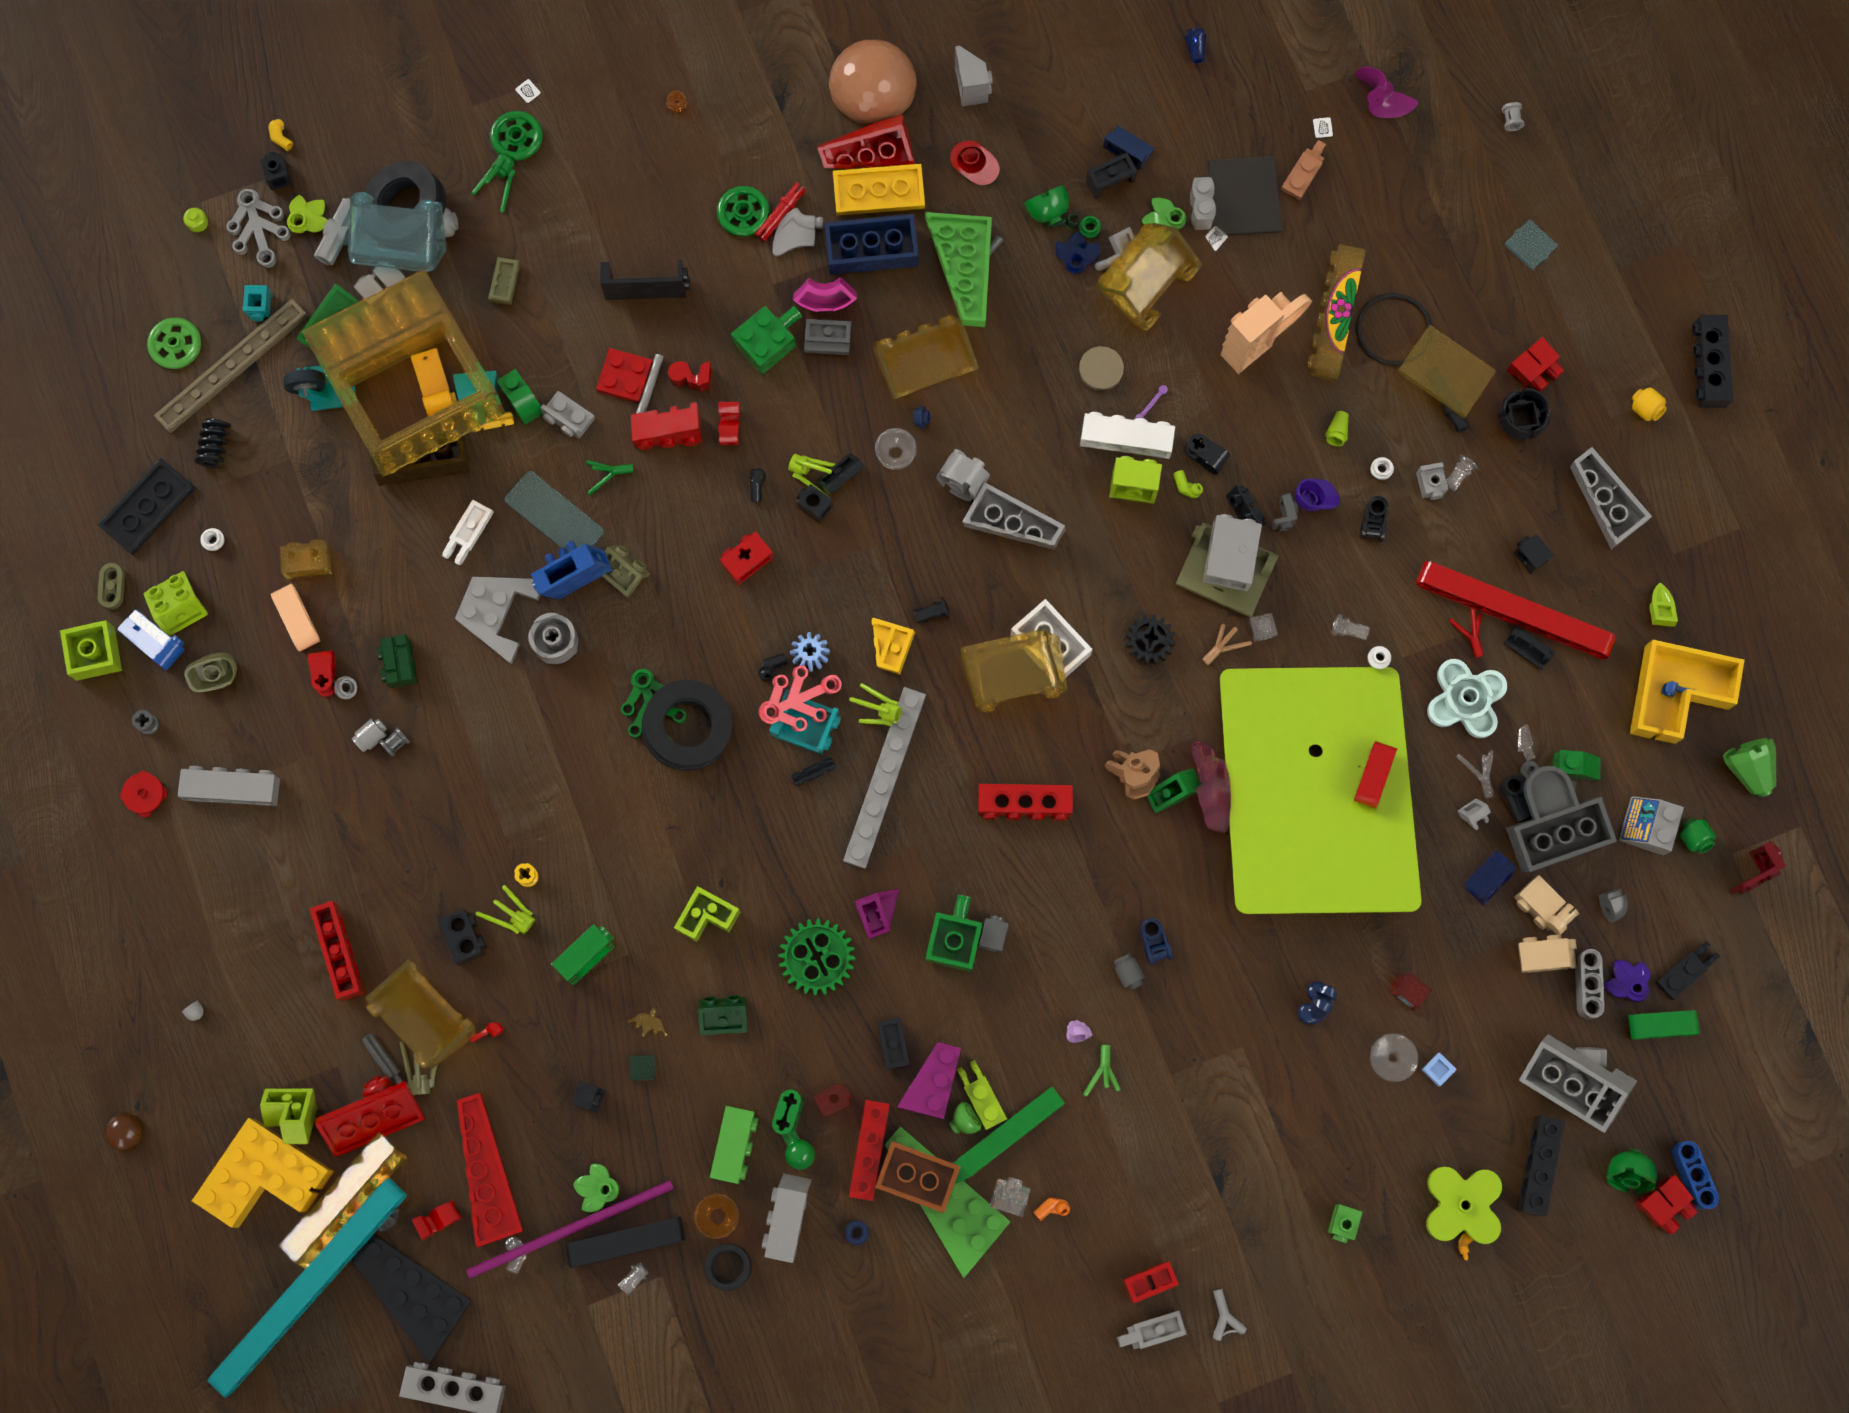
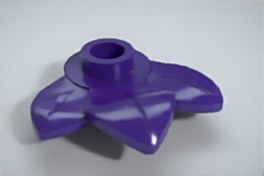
M1616 960L1613 968L1615 978L1604 982L1605 989L1617 998L1628 997V999L1634 1002L1644 1001L1649 995V986L1647 984L1651 977L1649 968L1643 962L1633 967L1627 961ZM1638 986L1642 991L1639 993L1634 992L1633 987Z

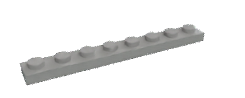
M906 687L902 691L899 700V706L902 707L901 717L898 723H892V726L889 728L843 859L845 863L863 869L867 867L926 697L924 693Z

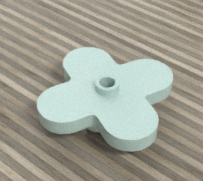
M1450 659L1445 661L1437 671V680L1444 693L1435 697L1429 703L1427 708L1428 718L1434 725L1439 727H1448L1461 721L1471 736L1475 738L1490 736L1496 730L1498 724L1497 716L1491 704L1501 699L1506 693L1507 681L1505 677L1495 670H1487L1477 676L1472 675L1467 665L1461 660ZM1463 696H1467L1470 702L1465 701Z

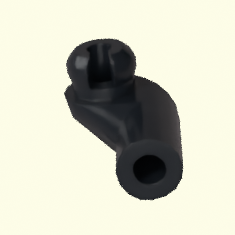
M755 468L750 473L751 501L762 500V486L766 479V474L761 468Z
M785 654L764 659L758 671L759 678L765 682L771 680L776 667L787 665Z

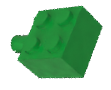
M764 306L731 333L732 343L755 369L763 375L796 347L795 338L787 329L797 320L801 319L802 315L796 307L792 306L791 309L778 318Z
M957 895L953 915L936 912L925 962L972 972L983 924L967 919L972 898Z

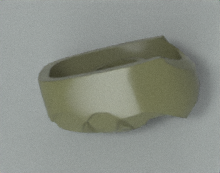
M213 653L186 666L184 676L192 691L207 692L231 684L238 667L236 660L231 654Z

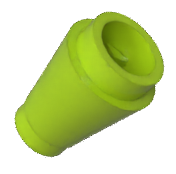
M1337 411L1325 434L1326 441L1330 445L1342 446L1348 440L1349 414L1344 411Z

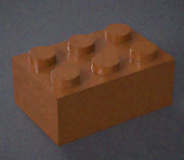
M892 1141L875 1188L944 1213L961 1166Z

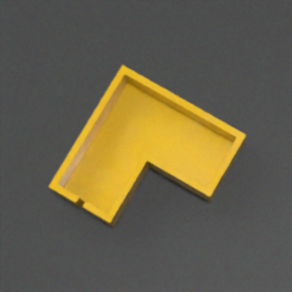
M1650 641L1644 648L1630 734L1646 738L1655 736V740L1676 744L1684 739L1690 702L1726 710L1731 709L1738 703L1745 660L1662 641ZM1672 681L1678 683V686L1690 688L1682 693L1676 692L1674 697H1668L1661 693L1664 684Z
M248 1118L192 1202L231 1228H239L265 1189L297 1211L307 1212L319 1195V1193L310 1191V1189L313 1187L314 1189L322 1190L334 1170L296 1145L284 1144L281 1135L269 1127H264V1124L257 1119Z

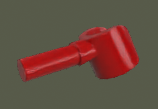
M492 1022L484 1030L469 1039L473 1043L489 1033L493 1038H496L504 1031V1028L498 1022Z

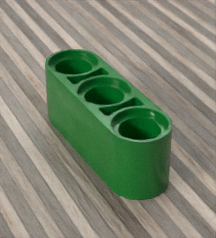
M1697 1010L1628 1015L1631 1040L1700 1035Z

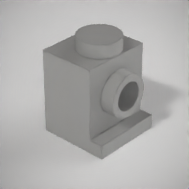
M1443 462L1420 466L1416 472L1422 499L1430 497V500L1442 498L1447 492L1448 487L1443 470ZM1436 478L1437 483H1433L1431 479Z

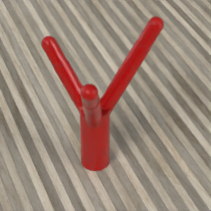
M1471 608L1472 635L1454 619L1450 618L1449 622L1470 639L1475 658L1484 656L1479 639L1482 615L1478 614L1476 620L1475 609Z

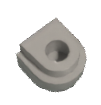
M1575 1048V1051L1606 1069L1607 1050L1605 1048Z

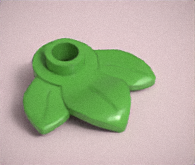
M1153 198L1152 206L1154 212L1149 213L1142 219V223L1146 228L1156 230V239L1164 240L1172 237L1175 230L1181 229L1185 225L1186 214L1180 208H1175L1168 199ZM1176 217L1179 221L1173 222L1171 218Z
M591 1164L590 1175L579 1177L573 1184L576 1192L580 1196L585 1197L581 1208L585 1212L601 1210L606 1202L615 1200L620 1191L618 1182L610 1178L608 1169L601 1164ZM606 1185L609 1186L608 1194L604 1193V1187Z

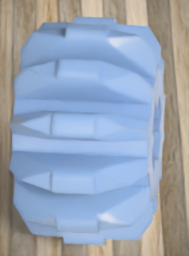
M811 632L807 633V639L799 635L800 643L793 641L792 646L795 649L790 651L791 656H795L793 663H800V666L805 667L807 665L809 672H813L814 665L820 670L822 668L820 661L827 663L828 658L824 655L830 654V650L824 648L827 645V641H820L821 637L819 634L815 635L814 639H812ZM808 648H812L813 656L807 655Z

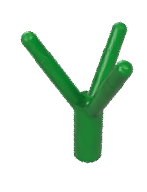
M587 460L586 464L591 465L593 470L610 472L591 488L587 494H593L614 475L633 473V465L609 466Z

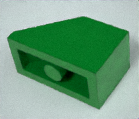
M1559 750L1553 755V766L1563 770L1570 779L1600 781L1601 757L1583 751Z
M1192 768L1179 772L1158 784L1147 795V798L1154 812L1158 813L1188 799L1204 788Z

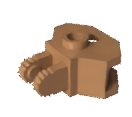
M1149 749L1139 753L1131 752L1129 755L1115 750L1112 756L1122 765L1109 760L1105 764V768L1120 777V782L1124 783L1126 796L1138 799L1149 795L1160 779L1158 753Z

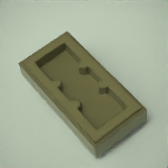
M497 257L488 297L490 302L512 305L521 264L519 260Z

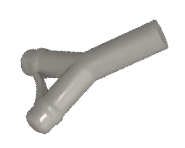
M1223 1289L1213 1291L1220 1314L1213 1339L1221 1341L1222 1337L1226 1334L1235 1332L1241 1335L1244 1334L1247 1328L1229 1313ZM1227 1323L1235 1329L1224 1332Z

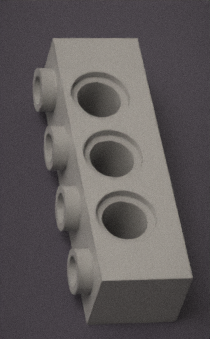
M414 1362V1366H406L400 1397L476 1413H500L506 1385L500 1384V1379L486 1377L485 1381L476 1379L477 1374L462 1372L461 1376L452 1374L453 1369L438 1367L436 1371L428 1369L429 1364ZM427 1376L435 1380V1386L432 1390H428L424 1386V1380ZM451 1381L459 1385V1392L456 1395H452L448 1391V1385ZM475 1386L483 1390L481 1400H476L472 1396V1389Z

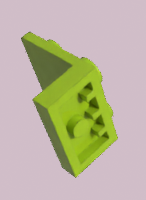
M184 571L171 576L157 586L151 587L143 594L154 621L169 637L208 615L207 610L195 595Z

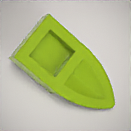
M1659 583L1653 591L1652 602L1649 606L1652 625L1675 627L1678 619L1674 599L1669 590L1662 583Z

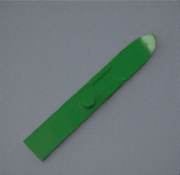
M1050 1087L953 1163L961 1166L955 1184L963 1182L974 1175L1063 1106L1065 1102L1055 1089Z

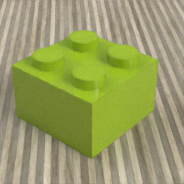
M1130 456L1116 457L1109 497L1154 504L1159 489L1162 464H1157L1155 460L1150 459L1137 461Z
M107 620L60 630L67 675L78 681L122 671L115 627Z

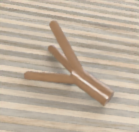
M1222 624L1216 645L1202 658V661L1209 665L1221 652L1250 646L1252 642L1247 641L1223 647L1236 633L1237 628L1234 627L1222 640L1225 630V624Z

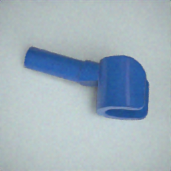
M1672 681L1664 684L1661 693L1668 697H1674L1676 692L1682 693L1690 688L1678 686V683Z

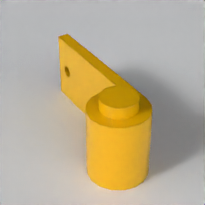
M437 348L411 355L429 419L456 411L455 406L459 405L455 392H450Z

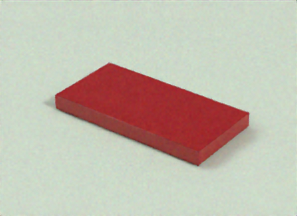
M404 1081L314 1120L333 1156L337 1157L423 1121L425 1117L408 1084Z

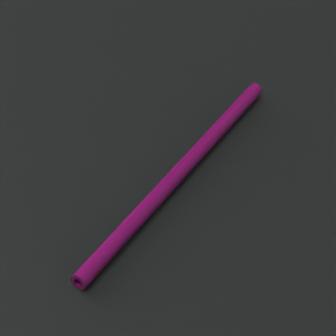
M670 1180L473 1266L466 1270L467 1274L471 1279L674 1189Z

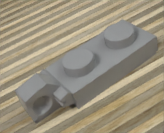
M1178 1310L1127 1327L1128 1334L1118 1336L1117 1341L1119 1347L1132 1344L1133 1349H1142L1187 1335Z

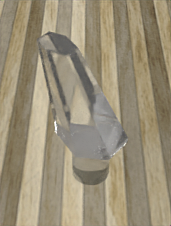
M1526 724L1519 730L1518 752L1522 751L1526 760L1529 761L1536 757L1531 749L1534 744L1528 724Z

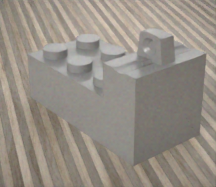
M1549 1034L1541 1041L1519 1079L1522 1083L1604 1133L1615 1120L1637 1083V1080L1617 1068L1613 1073Z

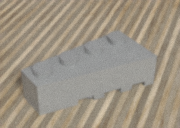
M985 482L962 521L963 526L1052 550H1055L1065 532V525Z

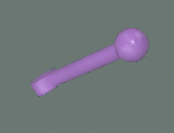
M1165 385L1159 387L1157 395L1141 414L1136 415L1135 419H1144V416L1157 400L1167 393L1168 388Z

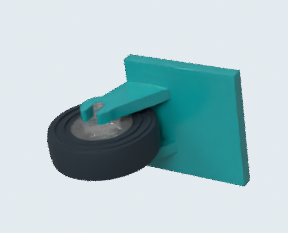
M352 361L305 367L303 369L297 368L296 371L287 373L283 378L284 389L289 393L299 394L300 397L308 399L312 411L357 406Z

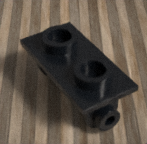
M1237 485L1226 495L1230 506L1235 511L1239 520L1252 519L1256 523L1262 524V527L1266 524L1264 522L1265 517L1258 506L1250 507L1255 501L1248 488H1245L1243 485Z
M1516 625L1504 642V644L1541 670L1555 653L1554 650L1518 625Z

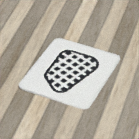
M529 79L515 89L527 103L541 93Z
M1330 118L1313 119L1316 138L1333 136Z
M1215 226L1205 236L1215 251L1228 238L1225 233Z

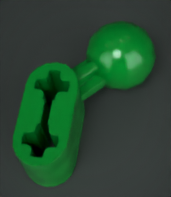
M789 1089L784 1091L779 1098L772 1126L776 1133L783 1136L788 1146L785 1150L787 1164L795 1170H805L814 1162L815 1150L811 1143L801 1140L796 1132L804 1106V1099L800 1093ZM794 1095V1099L797 1100V1103L792 1104L790 1107V1104L787 1103V1099H792ZM787 1118L790 1126L789 1128L785 1127L783 1130V1127L779 1126V1124Z

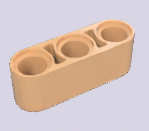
M292 583L271 593L274 604L299 652L321 642Z

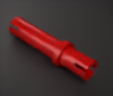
M795 182L788 193L779 199L780 203L754 233L758 239L761 236L762 242L765 243L784 216L795 208L794 205L806 192L803 186L799 189V183Z

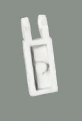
M472 500L449 537L450 541L444 549L443 557L448 559L454 552L456 544H458L462 548L455 558V563L461 565L493 515V510Z

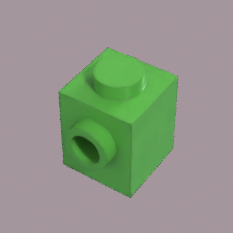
M1340 1204L1335 1205L1327 1233L1333 1234V1239L1339 1242L1347 1243L1348 1240H1355L1363 1212Z

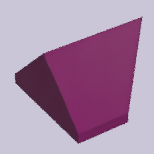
M899 889L878 892L855 901L868 939L890 931Z

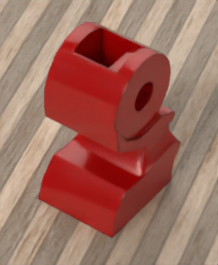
M678 361L670 365L668 375L674 386L682 387L688 384L690 389H696L700 392L710 390L711 362H705L700 365V373L698 375L691 373L687 362Z
M718 402L721 418L718 425L720 445L738 446L740 423L738 419L740 418L741 407L739 402Z
M454 1200L436 1207L427 1217L421 1215L412 1219L422 1241L462 1219L461 1214H458L454 1206Z

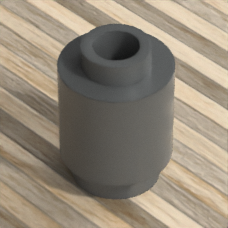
M1127 954L1114 961L1116 966L1114 969L1124 989L1129 987L1130 990H1134L1143 985L1141 980L1145 979V976L1135 958H1132L1131 954Z

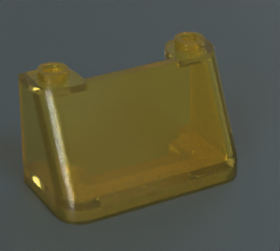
M1032 631L960 649L961 660L975 705L982 712L995 710V706L1004 700L1037 693L1046 695V698H1054L1060 696L1061 692L1067 691L1060 637L1048 631Z
M408 959L365 998L368 1003L366 1009L373 1017L379 1016L417 1055L415 1060L423 1069L427 1067L433 1069L476 1035L475 1026L467 1018L463 1021L462 1015L457 1013L427 982L426 978L423 975L421 976L416 970L418 967Z

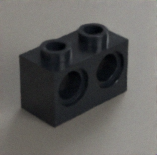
M462 909L438 920L456 965H463L485 955L483 948H486V944L482 935H477L474 927L478 926L473 913L469 914L468 911ZM458 920H464L465 926L463 930L456 932L454 924ZM469 941L473 942V950L470 953H464L463 945Z

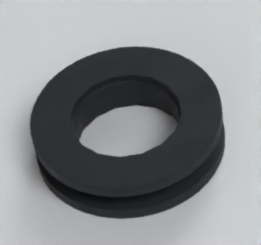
M413 161L393 163L378 172L367 185L361 200L363 223L374 236L388 246L405 248L416 245L433 233L443 217L446 207L444 187L440 180L420 163ZM418 187L420 190V200L414 212L403 221L389 222L387 219V208L391 199L404 188Z
M679 680L660 688L649 700L642 718V736L649 752L659 762L676 770L692 771L710 765L723 753L732 733V715L725 699L714 688L694 680ZM680 704H690L700 708L709 719L710 734L708 738L700 745L693 747L680 746L674 743L667 736L663 726L667 711Z

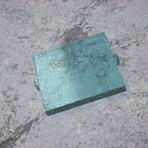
M1530 219L1520 229H1516L1514 235L1504 244L1532 271L1543 260L1546 261L1548 255L1558 247V244Z

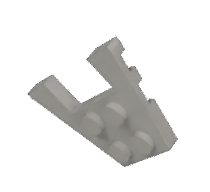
M472 577L455 619L508 663L512 664L520 645L517 642L498 636L516 593L536 601L539 600L541 595L535 591L532 584L533 579Z

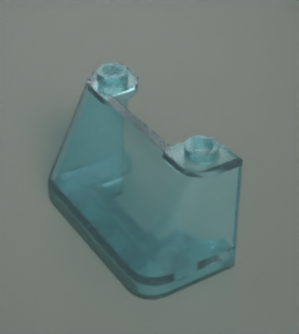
M365 192L353 194L350 199L348 238L350 262L419 272H428L436 268L447 251L442 203L422 200L414 209L374 205L371 195Z

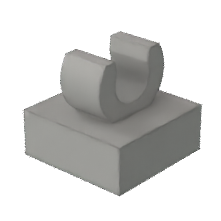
M1477 798L1457 810L1460 818L1468 822L1476 830L1479 829L1477 821L1480 819L1485 823L1489 822L1487 815L1491 811L1487 804Z

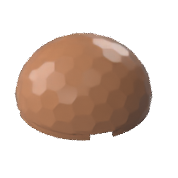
M878 39L862 40L848 46L837 57L829 76V90L837 109L851 121L868 126L881 120L901 115L912 104L917 87L916 73L907 55L894 44Z

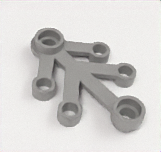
M244 189L240 191L237 197L239 208L232 220L227 222L226 228L230 234L238 235L242 230L240 223L247 212L249 221L238 240L233 242L232 247L238 255L245 254L248 250L246 244L254 232L259 247V252L256 256L257 261L263 268H271L275 265L277 259L274 252L268 248L263 229L275 234L280 241H287L291 234L286 226H278L259 217L256 209L268 213L277 222L284 218V212L279 206H271L261 201L256 191ZM247 199H253L250 203H246ZM276 211H280L278 216H273ZM237 225V228L231 230V226ZM286 231V234L280 236V232ZM242 244L243 248L237 250V246ZM270 257L271 260L265 263L264 260Z

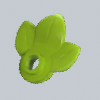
M301 195L296 196L289 205L291 213L287 219L289 229L294 233H303L306 230L316 233L324 230V226L328 221L322 217L325 212L324 200H314L306 203ZM297 221H303L302 224L295 225Z

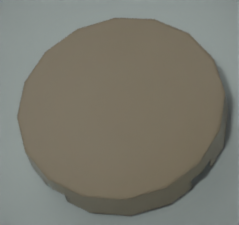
M1098 346L1091 348L1084 353L1080 360V378L1087 387L1095 391L1113 389L1119 384L1123 376L1124 364L1122 358L1115 350L1109 347Z

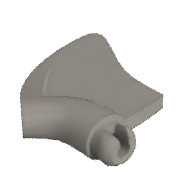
M798 208L791 210L781 220L775 232L773 255L778 257L796 248L814 247L816 229L823 228V218L815 217V215H804Z

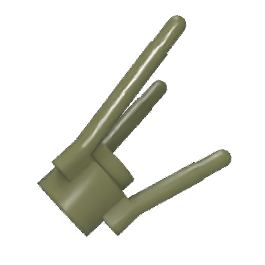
M400 1041L401 1054L411 1092L413 1095L430 1094V1088L435 1087V1076L441 1045H437L430 1077L427 1079V1075H420L419 1053L417 1051L414 1052L415 1075L412 1076L404 1041Z

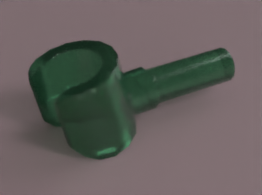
M1070 213L1067 219H1063L1053 225L1047 222L1048 228L1066 226L1068 229L1073 230L1078 226L1079 222L1073 223L1070 219H1076L1078 214Z

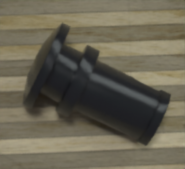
M941 597L942 602L937 603L934 601L932 605L914 609L917 624L934 618L941 619L943 615H946L947 619H949L950 611L944 597Z

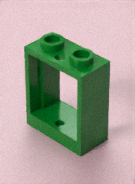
M593 924L552 965L574 986L615 947L611 942L614 938L603 926L597 928Z

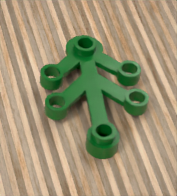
M639 669L633 673L631 683L634 688L627 701L621 706L622 714L625 717H632L636 711L634 705L641 693L643 694L645 702L634 723L628 728L630 737L634 739L640 738L642 735V718L647 704L653 696L651 690L657 692L665 686L654 681L653 674L647 669ZM640 678H647V683L643 685L640 684ZM627 706H631L632 711L630 713H625L624 708ZM671 708L666 713L677 724H682L687 719L683 709ZM677 713L684 714L681 720L675 718ZM633 728H639L638 734H631Z

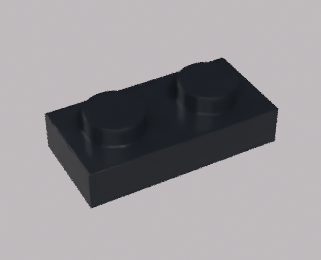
M849 453L831 468V474L825 473L816 483L822 490L831 495L833 492L838 491L847 480L856 476L859 470L864 467V464L859 458Z
M901 1018L877 1022L886 1070L910 1066Z

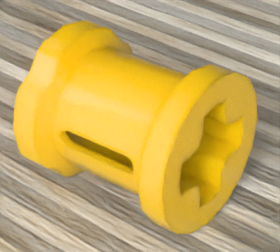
M526 863L516 867L514 877L522 886L532 887L537 883L538 872L532 865ZM524 871L531 876L529 879L524 878L522 875Z

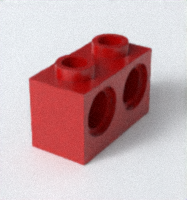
M1170 1261L1122 1279L1131 1303L1139 1302L1179 1285Z

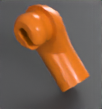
M1048 1198L1033 1213L1042 1221L1050 1213L1061 1216L1068 1215L1070 1206L1063 1199Z

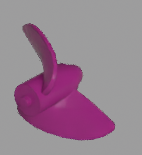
M1364 66L1355 72L1356 77L1374 88L1367 97L1369 102L1368 108L1372 115L1378 118H1396L1410 113L1418 105L1417 100L1395 92L1393 84L1387 81L1382 71Z

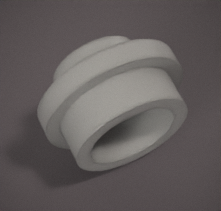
M340 677L334 683V692L341 699H350L357 692V684L351 677ZM343 684L347 686V692L342 690Z

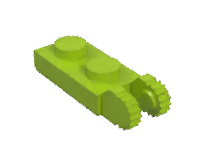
M973 1060L970 1062V1067L978 1078L975 1082L969 1083L967 1074L962 1067L956 1070L985 1130H988L1007 1120L986 1077H983L976 1061Z

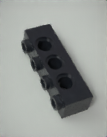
M1700 315L1692 324L1691 330L1692 336H1695V344L1693 346V356L1696 357L1694 377L1698 382L1695 397L1696 400H1699V408H1726L1733 401L1728 315ZM1706 337H1710L1714 343L1708 342ZM1707 358H1711L1715 365L1709 363ZM1709 379L1713 380L1716 386L1711 385Z
M1544 1115L1534 1117L1516 1211L1539 1217L1547 1216L1565 1125L1564 1120Z

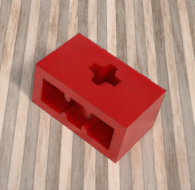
M754 532L752 535L750 533L746 534L740 539L739 545L735 548H728L721 555V566L738 586L774 559L773 552L757 532ZM741 555H749V559L746 560L745 558H742Z

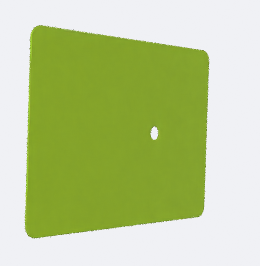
M1373 667L1224 670L1220 675V691L1236 908L1244 914L1413 912L1419 909L1422 900L1398 672L1391 667L1384 669H1375ZM1375 740L1397 748L1376 809L1354 801ZM1310 746H1320L1323 751L1322 755L1319 757L1311 756L1309 753Z

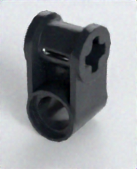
M1202 434L1193 435L1186 445V454L1215 475L1221 471L1231 456L1225 448L1217 445ZM1196 444L1200 445L1198 449L1194 448Z
M1374 496L1365 506L1359 535L1361 539L1368 537L1378 539L1379 542L1384 541L1389 508L1388 502L1384 497ZM1371 505H1379L1382 512H1374Z

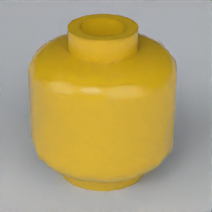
M1653 388L1639 389L1632 397V410L1645 421L1658 420L1667 409L1665 397Z

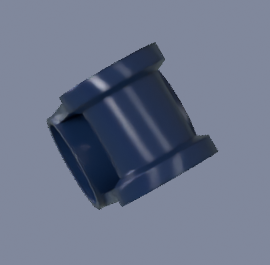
M1148 918L1143 921L1139 927V934L1149 965H1154V962L1165 958L1173 959L1171 947L1166 939L1161 922L1155 918ZM1147 923H1152L1156 926L1157 932L1154 936H1150L1145 932V925ZM1163 950V952L1154 954V952Z

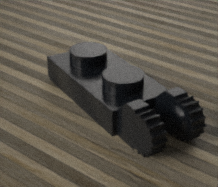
M1707 941L1702 943L1693 952L1691 951L1656 981V984L1671 1000L1678 997L1720 957L1716 952L1711 954L1703 963L1697 956L1708 949L1710 944Z

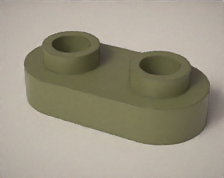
M115 563L105 564L99 572L98 602L109 610L120 607L124 598L125 573L119 565ZM116 573V578L111 580V575ZM115 595L114 601L109 602L110 596Z

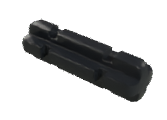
M829 757L823 760L821 764L818 762L803 769L801 773L796 772L792 774L791 779L794 785L798 787L804 784L806 780L809 782L824 775L826 771L829 773L835 770L836 765L833 759Z

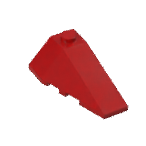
M903 115L881 120L817 146L824 168H875L915 164L910 135Z

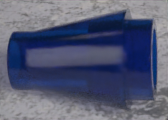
M1202 28L1188 30L1185 40L1192 63H1201L1205 61L1207 34L1204 33Z

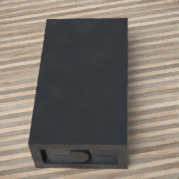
M677 260L678 277L614 279L610 262H600V284L606 300L686 298V290H690V277L688 276V268H684L682 260Z

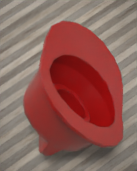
M968 140L960 142L953 148L950 156L952 166L970 181L978 185H987L996 180L1000 169L998 160L979 142Z

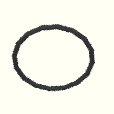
M1389 293L1379 295L1365 304L1358 315L1356 332L1359 344L1368 356L1381 364L1399 366L1410 364L1425 353L1431 344L1433 327L1430 316L1421 303L1408 295ZM1392 297L1407 300L1417 306L1425 316L1428 326L1427 341L1421 351L1410 359L1402 361L1382 359L1372 353L1364 343L1360 330L1362 317L1367 309L1379 300Z

